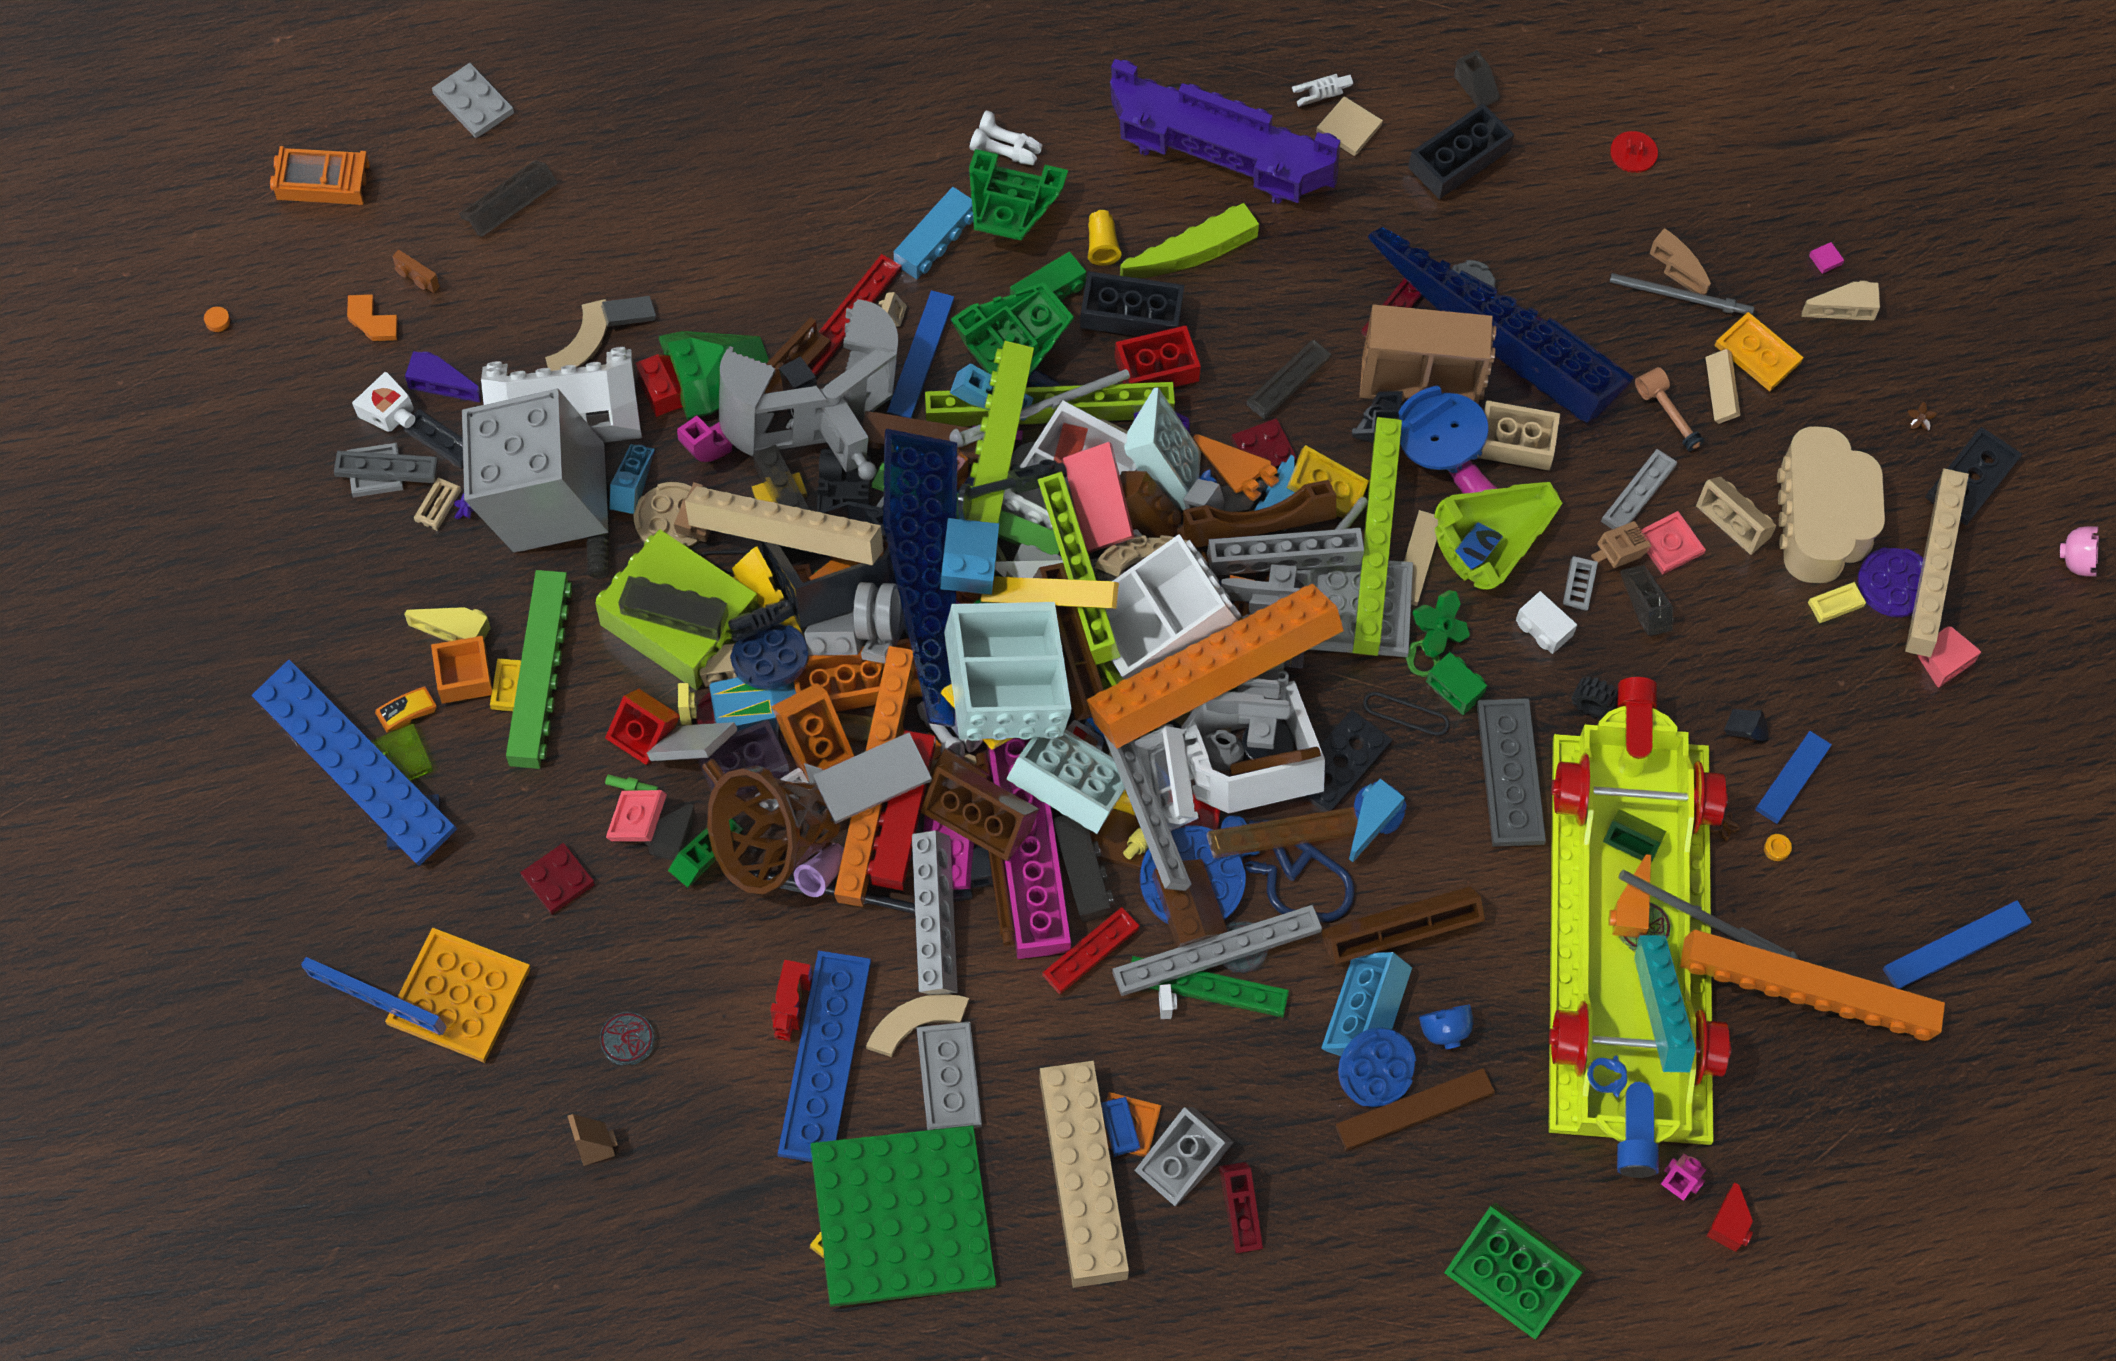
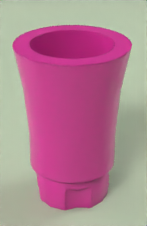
M1470 460L1464 463L1462 469H1458L1457 473H1450L1454 483L1463 494L1498 489Z

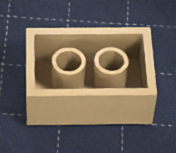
M1486 401L1484 413L1487 417L1489 432L1486 444L1482 449V455L1479 456L1477 454L1478 458L1550 470L1554 458L1560 413Z

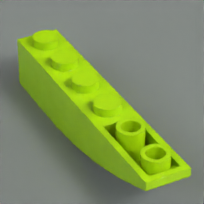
M1244 203L1232 206L1224 213L1212 216L1204 223L1196 227L1192 226L1184 233L1176 237H1170L1156 247L1146 249L1143 254L1135 258L1130 257L1126 259L1120 266V276L1139 279L1149 278L1202 264L1258 236L1259 223Z

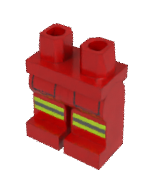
M784 960L776 992V1003H772L770 1009L775 1039L791 1041L793 1029H800V1002L803 990L810 991L813 979L811 965Z

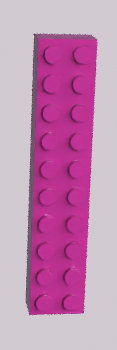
M1013 738L993 750L987 745L992 783L1039 808L1028 836L1009 861L1004 860L1010 910L1015 929L1014 939L1017 959L1067 953L1071 946L1051 806L1007 780L1017 758L1031 738Z

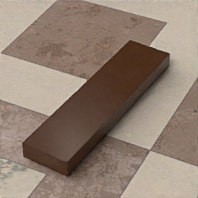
M1310 747L1231 764L1230 769L1233 775L1320 757L1321 753L1319 747Z

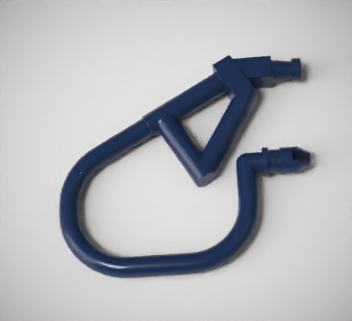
M1250 820L1249 830L1271 834L1268 841L1289 880L1294 881L1311 858L1319 861L1342 879L1345 885V898L1342 905L1333 912H1316L1319 922L1335 921L1349 911L1354 900V884L1350 874L1342 866L1288 829L1289 825L1284 821L1263 820L1254 822V820ZM1282 837L1303 851L1293 865L1280 842ZM1256 861L1245 863V870L1249 873H1262V875L1268 873V899L1280 914L1295 911V909L1285 906L1277 897V867L1275 865Z

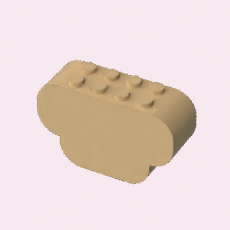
M1807 427L1800 430L1794 436L1783 458L1781 468L1778 469L1777 482L1781 483L1778 504L1782 505V512L1779 515V527H1783V534L1780 536L1779 545L1780 549L1784 550V563L1791 575L1804 582L1827 583L1835 580L1841 574L1845 562L1853 563L1866 558L1873 548L1874 538L1880 534L1884 526L1882 469L1879 463L1869 454L1851 451L1847 438L1835 429Z

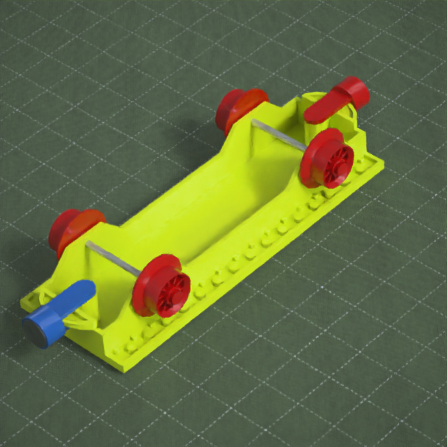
M1645 677L1625 678L1618 683V708L1608 712L1599 721L1598 725H1584L1580 736L1554 734L1551 787L1549 1133L1611 1137L1620 1141L1617 1144V1172L1634 1178L1650 1177L1659 1173L1658 1143L1660 1142L1711 1145L1713 1143L1712 1076L1723 1077L1725 1075L1728 1058L1731 1055V1042H1729L1727 1023L1712 1021L1711 976L1692 974L1688 969L1680 967L1684 938L1694 929L1711 934V926L1650 895V903L1661 908L1670 922V933L1667 942L1696 1047L1690 1072H1663L1634 960L1636 947L1630 945L1623 936L1612 935L1613 926L1608 924L1609 912L1614 910L1618 899L1628 884L1619 879L1620 872L1624 869L1634 875L1642 860L1603 842L1618 809L1666 831L1651 863L1650 883L1693 906L1701 907V910L1711 914L1710 825H1721L1728 802L1724 774L1709 772V746L1689 744L1688 732L1677 731V726L1667 715L1656 710L1657 683ZM1649 905V930L1654 932L1650 928V924L1662 917V913L1655 907L1652 910V906ZM1663 915V918H1664V932H1665V936H1666V933H1667V922H1666V919H1665V917H1664V915ZM1662 919L1659 920V921H1657L1656 923L1661 924V923H1662ZM1655 923L1651 925L1653 929L1655 928V931L1661 926ZM1664 932L1661 934L1655 933V935L1664 936ZM1627 937L1629 941L1636 945L1635 937ZM1617 1055L1618 1060L1625 1065L1627 1069V1084L1620 1092L1619 1097H1616L1613 1093L1596 1091L1590 1084L1587 1076L1588 1068L1597 1058L1613 1059ZM1597 1065L1593 1070L1594 1080L1601 1086H1607L1622 1077L1621 1073H1616L1602 1065Z

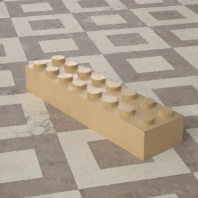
M1094 1061L1040 1068V1086L1072 1286L1075 1288L1127 1280L1129 1269Z

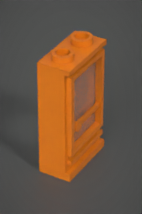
M280 146L279 154L274 157L275 176H271L270 188L274 190L277 200L363 205L364 199L361 187L366 185L367 182L364 169L370 168L367 152L289 149Z

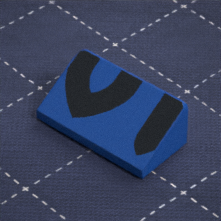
M1478 522L1459 544L1455 552L1471 570L1485 561L1503 536L1499 532Z

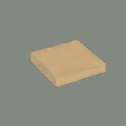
M1343 97L1320 123L1316 132L1333 134L1337 139L1341 140L1340 147L1356 156L1382 126L1383 120L1348 98Z

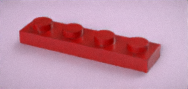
M1121 907L1042 972V976L1061 995L1138 931L1139 924Z

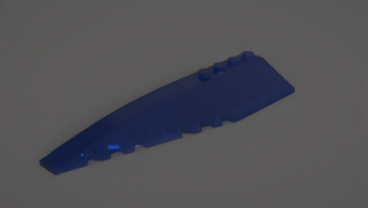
M1384 227L1369 234L1368 238L1388 261L1439 311L1492 316V326H1496L1495 341H1493L1492 347H1495V356L1514 369L1519 376L1533 383L1538 390L1545 392L1555 399L1559 405L1566 407L1574 413L1578 419L1588 423L1597 417L1634 379L1632 375L1551 318L1546 321L1537 316L1539 313L1537 310L1531 307L1528 310L1516 304L1517 300L1515 298L1496 294V288L1461 270L1460 274L1450 269V263L1443 259L1440 263L1428 256L1430 252L1422 248L1410 247L1408 240Z
M886 429L883 525L928 723L954 727L955 708L946 700L941 692L944 687L951 684L944 632L951 605L956 604V591L943 590L940 587L948 518L957 519V442Z

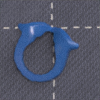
M1617 1055L1613 1059L1597 1058L1588 1068V1080L1596 1091L1613 1093L1616 1097H1619L1620 1092L1627 1084V1069L1618 1060ZM1597 1065H1602L1616 1073H1621L1622 1077L1615 1080L1614 1083L1601 1086L1594 1080L1593 1070Z

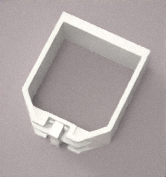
M1290 681L1287 686L1281 687L1280 700L1289 701L1291 708L1290 717L1285 720L1293 735L1297 750L1317 746L1320 749L1321 756L1231 777L1219 773L1211 767L1202 737L1209 732L1231 727V731L1247 728L1249 724L1239 723V714L1209 711L1206 708V703L1193 710L1181 727V729L1185 730L1183 736L1190 780L1194 779L1196 785H1193L1192 789L1197 800L1224 812L1232 813L1324 791L1325 759L1295 681Z

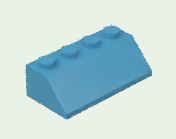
M1393 952L1372 953L1352 959L1322 1049L1341 1056L1349 1042L1363 1031L1377 1027L1392 1029L1412 967Z

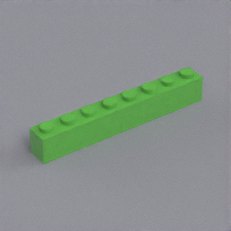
M536 570L506 752L508 764L512 767L540 769L541 760L546 759L547 744H544L545 736L550 735L551 729L548 715L553 713L554 697L551 696L552 690L557 689L558 674H555L556 666L561 665L562 653L559 651V645L564 643L565 628H562L563 620H567L569 614V606L566 605L567 597L571 598L572 582H568L566 572Z

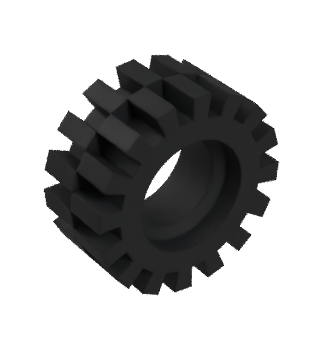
M1584 677L1579 681L1571 700L1578 710H1583V714H1590L1591 718L1595 719V717H1598L1601 720L1608 712L1618 708V689L1614 690V686L1612 684L1607 685V682L1604 680L1600 682L1599 678H1594L1593 680L1591 677Z

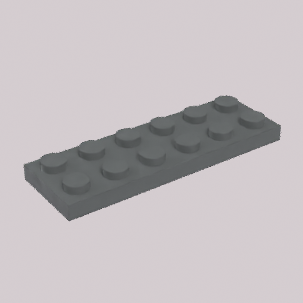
M1529 698L1478 700L1477 713L1492 847L1544 845L1546 839Z

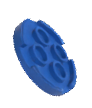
M1377 1027L1363 1031L1349 1042L1341 1055L1338 1075L1342 1089L1353 1101L1362 1106H1385L1397 1101L1406 1093L1413 1082L1412 1076L1416 1061L1414 1049L1404 1036L1392 1029Z

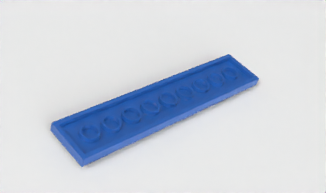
M290 660L283 664L251 695L418 866L457 830L419 789Z

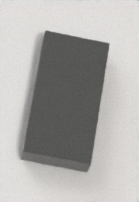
M650 296L604 301L601 306L607 327L655 321L656 317Z

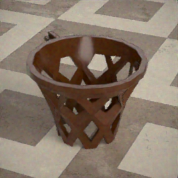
M710 759L708 763L702 766L715 784L708 803L707 822L713 854L726 877L747 893L767 894L783 886L791 873L811 855L832 845L830 841L839 833L840 824L830 821L832 816L828 808L822 815L811 809L815 802L826 806L816 783L784 781L775 778L769 769L759 765L730 771L726 774L714 759ZM756 786L760 795L746 801L736 792L739 787ZM768 799H776L779 807L774 811H770L757 804ZM743 811L756 821L746 836L732 832L729 824L731 818ZM804 819L809 824L805 838L800 836L801 824ZM773 824L785 827L787 830L779 840L761 837ZM824 828L829 830L822 838L815 842ZM732 839L741 842L735 852ZM750 845L766 850L762 864L742 866L739 859ZM787 849L786 860L779 861ZM785 864L780 874L767 880L774 866ZM760 870L758 878L748 871Z

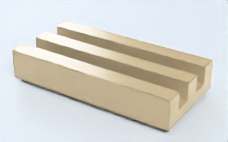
M438 477L414 516L415 522H422L424 526H432L434 530L438 531L461 492L460 486ZM444 486L445 488L435 501L434 506L432 507L428 516L425 517V513L427 512L428 508L430 507L440 488Z

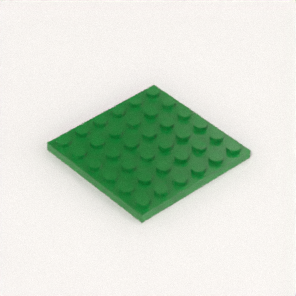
M973 1126L810 1144L830 1307L995 1288L994 1268Z

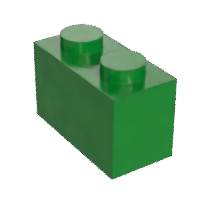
M1451 652L1429 671L1426 683L1462 715L1484 697L1487 688L1484 679L1479 674H1474L1467 668L1466 663L1460 657H1455Z

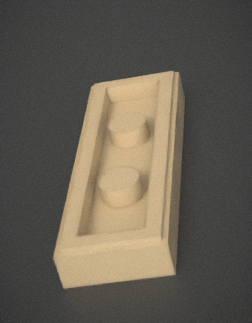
M1725 349L1706 357L1714 421L1718 424L1740 416L1732 353L1730 350Z

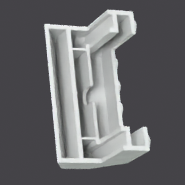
M625 347L612 348L611 352H607V364L601 365L600 362H591L586 364V367L576 368L575 365H566L561 367V370L551 371L550 368L537 369L536 373L526 374L525 371H515L510 373L511 376H508V364H502L499 361L490 362L482 369L481 382L484 405L558 388L603 443L642 438L631 349L626 350ZM609 410V413L586 416V413Z

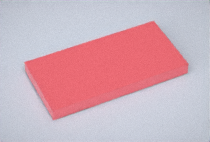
M1107 442L1064 457L1063 461L1066 467L1074 508L1088 554L1135 538L1112 444Z

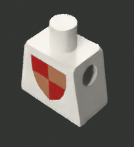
M384 372L352 402L360 419L387 432L392 431L399 424L409 428L415 422V416L411 414L414 408L408 394L387 372Z

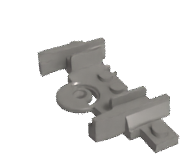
M1271 564L1269 582L1241 578L1222 579L1221 587L1229 595L1230 601H1249V614L1243 616V619L1301 589L1295 588L1297 566ZM1285 662L1233 688L1238 692H1225L1206 702L1207 710L1224 714H1239V723L1249 724L1247 747L1274 749L1277 719H1288L1290 717V702L1280 700L1281 687H1285L1289 683V675L1284 671Z

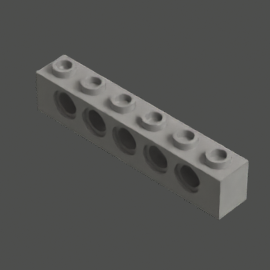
M1361 528L1209 539L1207 557L1209 569L1216 576L1268 572L1271 569V564L1297 566V569L1358 565L1362 562L1364 546Z
M938 831L912 834L919 992L928 995L958 993L950 836Z

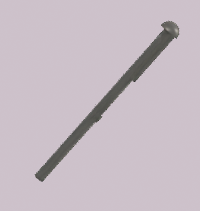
M1624 869L1619 874L1620 880L1746 945L1799 960L1795 952H1789L1743 927L1738 929L1701 910V907L1693 906Z

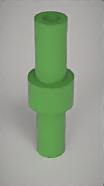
M608 774L605 781L606 785L622 788L624 791L658 790L657 786L641 783L639 779L632 777L625 779Z

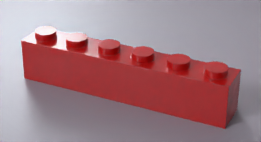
M904 730V734L910 733L930 774L936 747L935 736ZM927 783L886 801L888 802L886 811H881L879 826H882L881 834L875 836L873 850L876 851L875 860L870 859L867 875H871L872 885L903 891L913 849L912 834H916Z

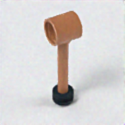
M1657 367L1635 379L1637 391L1642 398L1648 400L1656 397L1685 437L1682 443L1687 447L1686 449L1692 451L1698 448L1705 439L1700 435L1699 431L1693 433L1664 392L1670 387L1666 373L1660 367Z

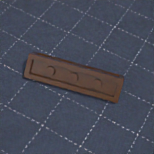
M812 317L766 363V365H772L775 368V373L764 394L783 391L779 367L801 356L810 368L831 346V341L817 331L816 320Z

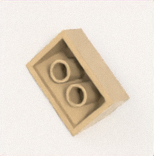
M1722 477L1709 479L1705 482L1696 507L1752 555L1772 537L1776 528L1773 520L1768 515L1760 512L1750 499L1743 497L1732 483L1725 481Z

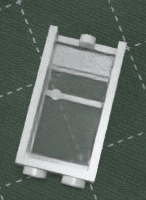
M1165 724L1158 727V730L1152 733L1142 735L1134 743L1169 830L1172 831L1198 819V813L1194 812L1195 806L1193 803L1184 736L1182 735L1185 733V730L1174 728L1171 724Z

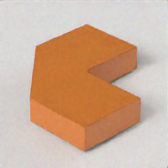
M348 295L347 317L350 323L362 330L372 341L397 340V315L373 316V295Z

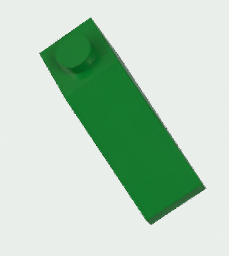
M732 819L729 820L730 830L740 834L743 828ZM707 828L678 853L668 870L687 888L716 860Z

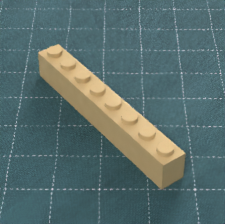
M1943 469L1937 486L1905 652L1931 657L1935 648L1969 475L1967 473Z
M698 486L685 500L690 526L873 565L884 550L881 525Z

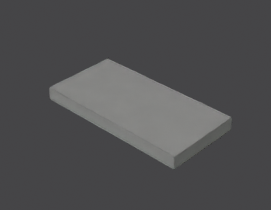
M906 733L813 775V779L835 824L932 781L910 733Z
M970 1022L917 1027L927 1130L964 1126L982 1127Z

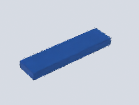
M1809 731L1755 811L1778 824L1832 744Z

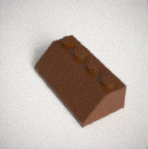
M952 760L937 766L921 813L1005 861H1009L1030 833L1039 808Z

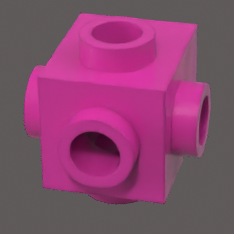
M1683 1154L1678 1161L1673 1158L1665 1168L1664 1172L1668 1175L1661 1185L1684 1201L1691 1191L1696 1194L1705 1181L1701 1177L1706 1169L1702 1167L1696 1158Z

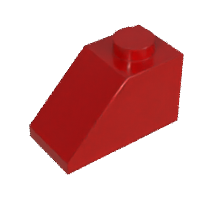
M1734 1182L1729 1189L1707 1234L1708 1238L1737 1252L1741 1245L1746 1247L1753 1234L1749 1230L1753 1220L1739 1184Z

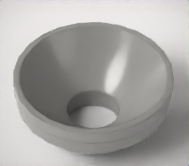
M1227 730L1212 731L1202 737L1212 769L1231 770V764L1243 761L1244 747L1242 742L1235 735L1227 732ZM1216 739H1226L1230 743L1223 745L1218 743Z

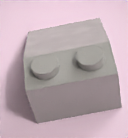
M1184 1107L1134 1171L1169 1202L1177 1206L1220 1161L1234 1142L1194 1107Z

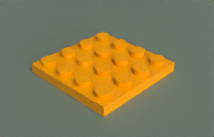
M432 927L397 998L439 1016L447 1028L443 1035H438L389 1013L385 1022L388 1026L485 1063L531 969L530 965Z

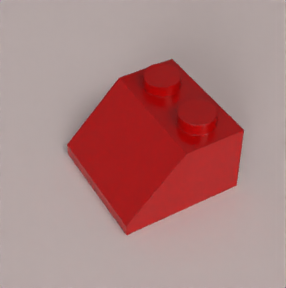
M657 354L635 363L638 380L656 417L682 407L680 401L681 387L670 356Z
M637 689L623 696L605 739L645 765H648L651 761L647 752L675 728L680 715L641 689Z

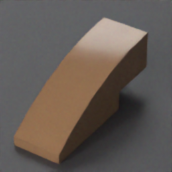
M1664 228L1653 241L1649 254L1666 264L1664 274L1692 292L1707 295L1711 283L1702 265L1683 242Z

